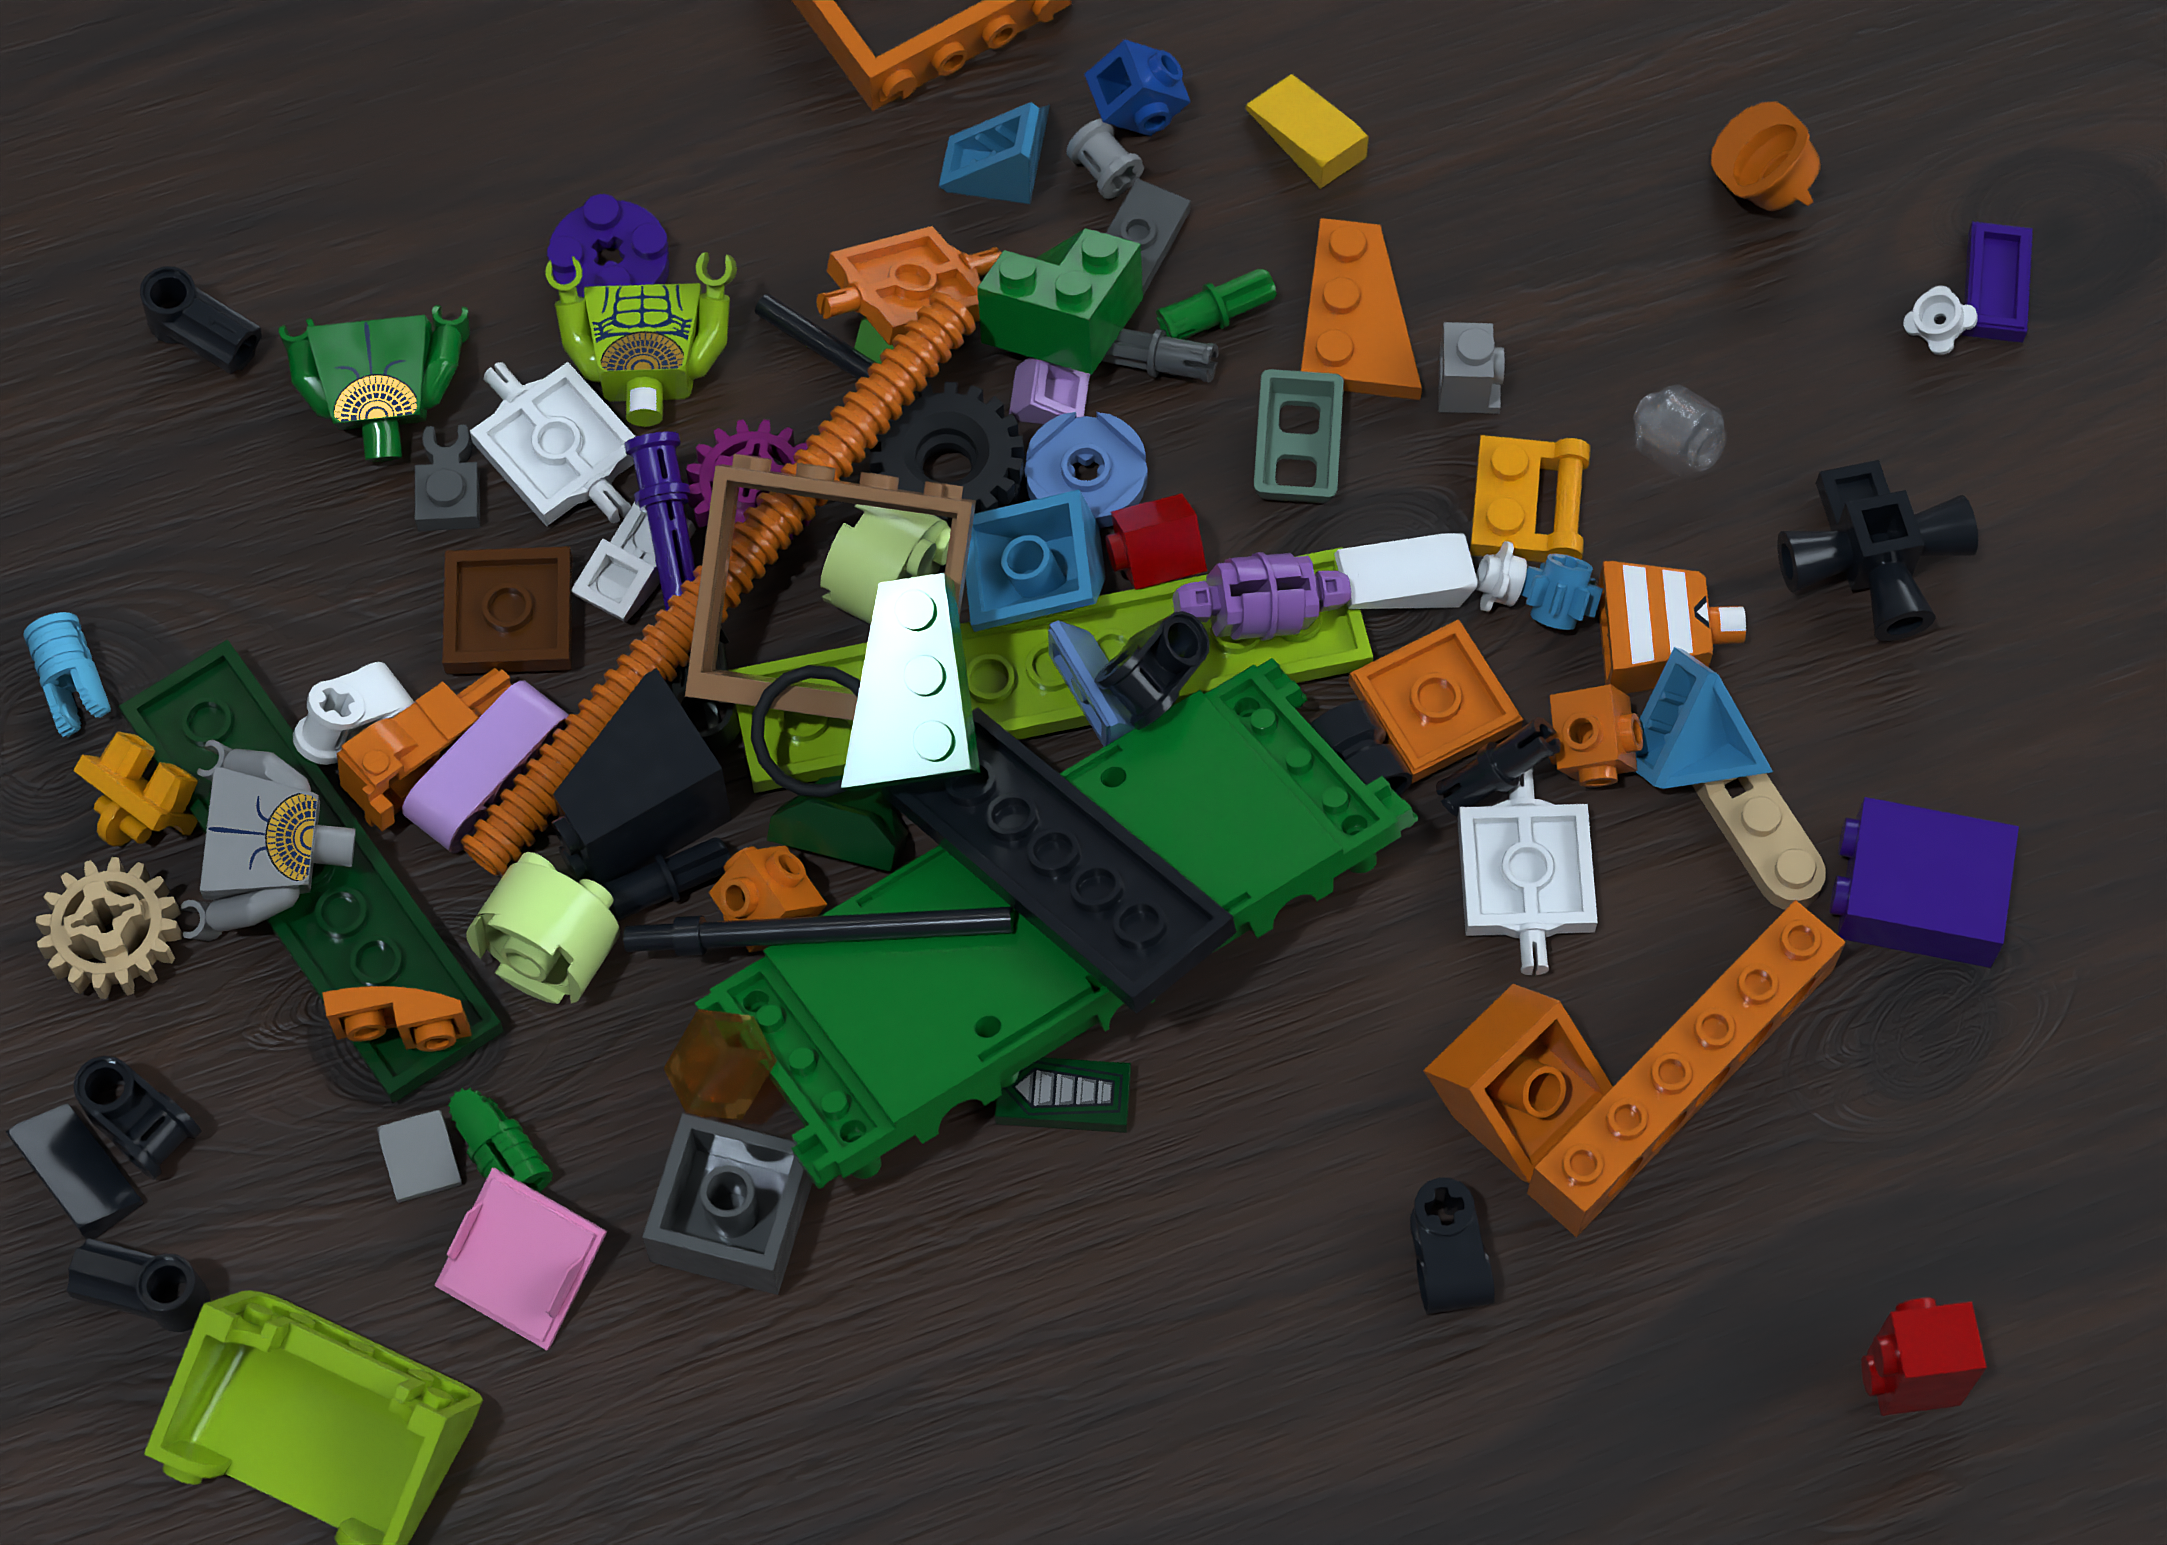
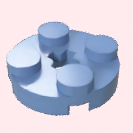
M1076 412L1062 414L1045 423L1029 442L1024 468V482L1030 500L1079 489L1097 520L1100 530L1113 525L1111 511L1138 505L1143 498L1147 486L1148 470L1144 445L1137 433L1128 424L1113 415L1096 412V418L1089 416L1076 418ZM1079 462L1084 466H1088L1096 462L1100 465L1097 469V478L1089 481L1076 479L1075 469L1072 465Z

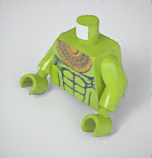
M704 252L699 256L696 263V273L699 279L704 284H707L706 293L703 294L701 283L590 286L584 287V297H578L576 288L582 279L580 262L572 256L576 276L569 284H559L552 276L553 268L550 260L546 266V278L548 283L553 288L558 289L560 300L555 302V309L565 352L585 379L601 382L604 399L611 402L626 401V419L629 423L643 427L659 424L663 419V400H678L689 397L692 392L694 379L705 376L726 347L730 297L724 294L725 285L735 278L737 272L735 260L731 255H726L725 274L718 280H715L707 272L709 253Z

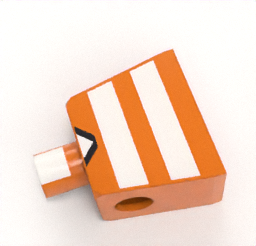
M1603 561L1597 586L1603 588L1598 605L1605 685L1611 684L1625 694L1654 689L1674 647L1685 650L1709 667L1713 655V644H1741L1745 642L1746 617L1744 607H1709L1706 577L1699 571Z

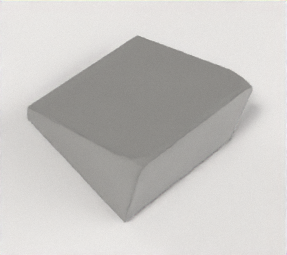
M436 1110L377 1128L379 1141L398 1203L462 1185L448 1126L442 1111Z

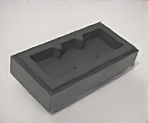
M1137 178L1106 234L1141 243L1144 296L1190 213L1191 200Z

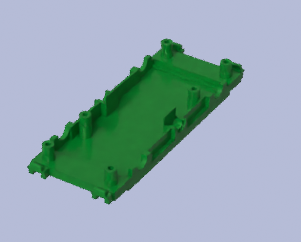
M1273 658L1258 667L1255 665L1250 666L1205 694L1201 690L1193 693L1170 707L1162 716L1147 727L1140 730H1131L1059 773L1233 916L1237 933L1215 951L1249 930L1256 938L1272 930L1277 913L1295 897L1309 894L1316 901H1319L1333 892L1334 878L1346 870L1359 874L1372 870L1377 863L1376 852L1400 838V831L1411 827L1418 821V816L1412 811V807L1398 796L1383 776L1365 785L1295 708H1301L1308 701L1307 696L1301 691L1298 684L1283 672L1280 665ZM939 845L821 916L1011 906ZM1014 909V933L771 945L763 950L765 954L763 958L709 989L710 994L696 1001L695 1005L698 1014L695 1015V1018L700 1024L702 1031L721 1055L741 1041L745 1044L805 1126L792 1135L795 1146L791 1149L797 1157L799 1164L816 1187L823 1188L826 1183L839 1175L843 1179L851 1174L860 1179L874 1176L881 1168L882 1161L880 1156L914 1135L922 1144L938 1135L939 1125L943 1117L957 1104L966 1100L977 1099L985 1106L1001 1096V1088L1010 1086L1017 1080L1019 1071L1098 1023L1105 1032L1109 1030V1023L1113 1014L1124 1003Z

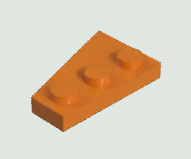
M1320 218L1301 371L1338 374L1344 380L1343 391L1420 400L1422 386L1381 226L1378 224Z

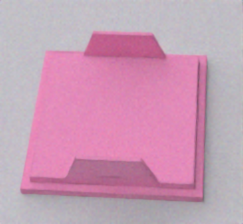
M494 1167L491 1169L473 1208L466 1213L446 1254L448 1259L435 1283V1287L543 1349L549 1350L607 1231Z

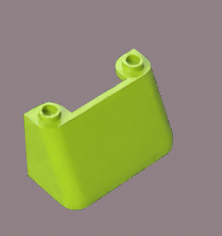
M241 1291L203 1304L144 1455L163 1463V1472L183 1483L198 1485L201 1484L203 1478H215L223 1474L239 1480L338 1528L334 1538L338 1545H408L473 1426L483 1398L472 1388L286 1300L259 1291Z

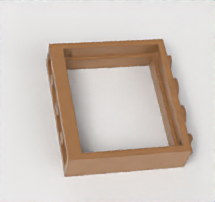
M734 454L732 465H716L685 696L756 706L764 689L777 679L715 669L739 487L951 517L952 524L945 574L954 580L959 620L976 500L962 498L963 486L925 481L923 493L898 489L899 477L861 472L860 484L834 480L836 468L797 463L796 475L770 471L772 459ZM800 681L789 685L775 697L770 709L854 720L857 697L848 688Z

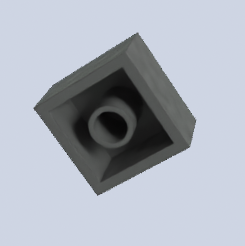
M682 1113L642 1237L649 1261L778 1295L813 1183L791 1149L795 1146L794 1141Z

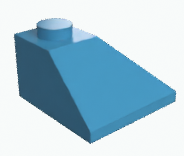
M1079 489L974 514L965 576L970 623L974 632L1096 604L1106 579L1100 529L1097 520Z

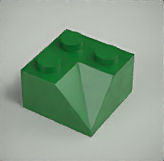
M1085 228L1036 258L1004 250L977 287L981 343L1092 375L1143 300L1141 243Z

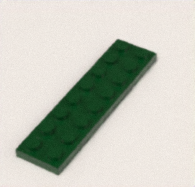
M228 639L119 706L124 718L135 734L154 747L155 753L152 758L157 765L160 762L174 764L199 780L187 808L197 819L199 826L205 834L207 832L212 781L198 775L197 770L198 768L210 770L217 764L219 755L204 748L205 743L209 740H215L231 749L265 751L276 754L307 778L311 792L319 795L320 812L318 825L356 828L352 867L314 863L310 892L299 894V898L293 907L266 919V922L323 1004L322 992L368 986L421 989L461 1000L469 1022L471 1036L456 1039V1043L446 1049L431 1052L421 1051L417 1048L406 1050L397 1027L386 1029L384 1035L373 1040H349L392 1103L400 1100L504 1032L500 1020L316 763L304 758L297 751L293 743V730Z

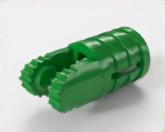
M461 1088L459 1092L454 1091V1096L450 1097L451 1101L448 1104L450 1107L449 1114L452 1115V1121L456 1122L457 1129L469 1145L467 1155L477 1165V1170L481 1176L487 1179L491 1169L495 1167L523 1184L531 1183L528 1187L540 1193L552 1180L553 1173L548 1165L543 1163V1158L533 1148V1143L523 1133V1129L518 1121L508 1119L492 1098L484 1095L481 1096L479 1091L475 1092L471 1088L468 1090Z

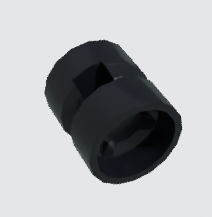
M1354 700L1341 704L1325 712L1310 723L1313 729L1365 785L1383 776L1400 797L1412 783L1413 775L1397 749L1392 744H1382L1386 737V731L1369 703L1365 700Z

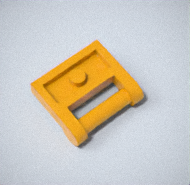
M1480 435L1470 555L1483 557L1486 554L1496 555L1500 551L1503 542L1508 541L1514 545L1513 555L1524 558L1526 561L1545 563L1549 554H1563L1582 559L1584 539L1578 534L1582 473L1589 466L1590 445L1576 438H1565L1556 442ZM1540 469L1558 471L1553 533L1549 535L1535 534Z

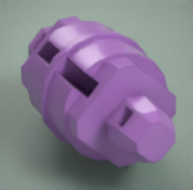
M1257 552L1252 554V556L1229 558L1224 563L1216 564L1206 576V581L1184 584L1173 593L1174 612L1184 611L1190 613L1201 622H1207L1211 619L1212 631L1216 637L1230 636L1233 640L1259 638L1261 641L1272 639L1274 636L1298 634L1301 629H1307L1319 617V612L1335 610L1344 606L1351 599V587L1349 577L1342 572L1317 571L1314 574L1313 563L1309 556L1294 557L1291 553L1266 555L1264 552Z

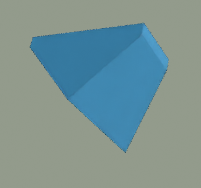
M1030 102L949 136L939 187L950 193L1030 204L1050 105L1039 108Z
M1674 647L1639 719L1643 733V748L1641 751H1636L1638 771L1635 772L1653 786L1662 789L1772 773L1773 770L1720 676L1685 650Z

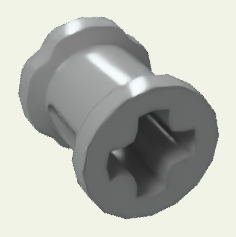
M1097 119L1083 126L1073 136L1066 148V155L1075 164H1083L1098 181L1097 187L1101 195L1105 199H1112L1133 186L1135 180L1139 179L1142 175L1144 166L1137 154H1128L1113 137L1114 128L1112 125L1104 123L1102 119Z

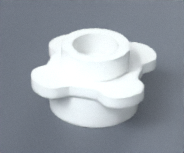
M1936 286L1923 294L1916 301L1913 311L1906 314L1904 328L1909 335H1919L1927 341L1932 353L1944 355L1953 350L1954 340L1964 330L1972 329L1976 325L1978 315L1972 305H1962L1957 296L1948 287ZM1937 317H1946V321L1943 324L1938 325L1935 323Z
M1504 541L1496 555L1486 554L1480 562L1476 574V590L1483 592L1480 601V609L1482 611L1489 612L1494 602L1513 606L1521 594L1527 573L1526 559L1513 555L1514 545L1512 542Z

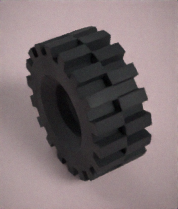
M944 381V392L933 393L931 383L927 384L923 391L918 392L919 398L915 399L911 405L901 406L903 414L897 420L890 419L888 421L890 429L884 435H876L878 443L868 452L870 473L899 477L898 489L921 493L924 491L925 481L937 482L926 477L923 472L924 462L929 457L941 452H955L964 455L971 463L970 473L961 480L946 484L963 486L962 498L976 500L974 514L1018 504L1021 500L1020 488H1024V445L1022 435L1019 436L1018 422L1013 414L1004 417V403L995 396L985 404L983 401V389L970 385L967 395L958 393V382ZM937 516L948 523V527L951 528V517Z

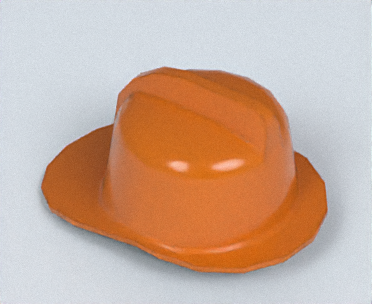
M1761 102L1745 109L1734 117L1719 134L1711 156V165L1715 174L1735 196L1743 199L1746 198L1758 207L1771 212L1781 210L1796 200L1810 206L1814 201L1808 189L1818 176L1821 167L1818 153L1809 139L1810 135L1807 127L1786 106L1778 102Z

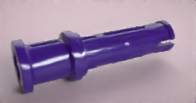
M671 431L648 433L624 442L625 453L633 456L639 491L634 493L635 505L639 506L640 511L647 512L665 611L670 608L667 602L672 595L680 596L682 594L681 584L686 580L693 581L695 579L693 575L695 569L694 554L691 548L683 507L689 501L690 489L689 484L683 483L681 480L675 448L681 443L679 433Z

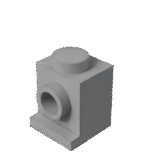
M1444 322L1438 357V412L1500 414V384H1503L1505 352L1504 347H1494L1493 323Z

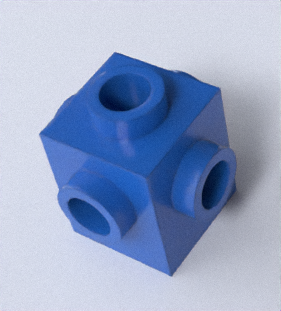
M1126 39L1084 74L1104 123L1148 136L1168 126L1172 118L1191 102L1182 81V68L1172 54Z

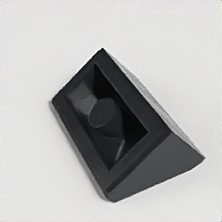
M68 1103L20 1122L6 1131L15 1147L86 1240L87 1238L96 1239L144 1204Z

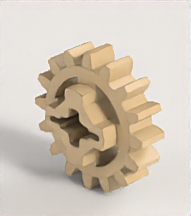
M112 857L107 871L99 872L95 864L90 860L85 862V877L80 880L66 872L61 876L63 884L67 889L62 895L52 892H46L43 898L53 913L36 916L35 923L41 933L46 935L37 941V945L44 958L51 959L48 966L58 980L68 976V982L74 992L81 994L91 982L99 998L107 999L111 986L120 984L123 991L129 996L134 994L133 979L141 975L151 983L158 980L152 967L156 961L173 963L175 957L166 941L182 939L183 933L177 921L172 920L179 916L181 912L174 897H167L170 891L164 879L158 876L150 880V875L143 863H136L129 873H126L119 857ZM116 893H125L130 896L122 897ZM112 923L113 930L106 933L105 926ZM96 958L105 963H94L86 960Z

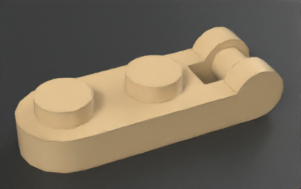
M1766 773L1739 777L1738 780L1746 792L1733 799L1726 790L1725 784L1737 778L1693 784L1692 786L1763 896L1771 904L1786 910L1795 900L1805 908L1817 900L1826 880V867L1822 857Z

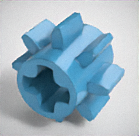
M1549 554L1546 562L1541 563L1540 568L1528 566L1520 595L1527 597L1526 604L1532 606L1530 616L1541 624L1564 630L1574 629L1577 620L1582 621L1584 615L1595 617L1603 588L1595 586L1596 579L1590 578L1593 567L1581 559L1563 554Z

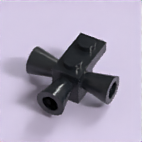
M1879 460L1820 471L1816 486L1831 531L1779 532L1777 539L1778 558L1782 576L1788 589L1791 592H1796L1845 571L1851 591L1870 587L1874 635L1877 639L1883 641L1900 640L1924 631L1933 624L1936 615L1912 575L1920 556H1974L1977 553L1978 529L1970 502L1964 495H1959L1914 514L1906 490L1890 493Z

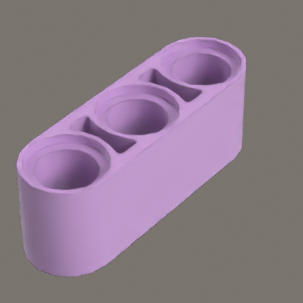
M525 680L514 683L414 785L404 801L402 814L452 854L459 853L464 850L461 839L466 834L473 836L477 832L474 824L479 819L486 821L490 815L487 809L492 804L499 806L503 800L500 794L503 790L509 789L512 791L516 785L513 779L517 774L524 776L529 770L526 764L530 759H540L542 755L539 749L545 743L552 745L555 741L552 734L556 729L565 730L568 726L565 719L569 714Z

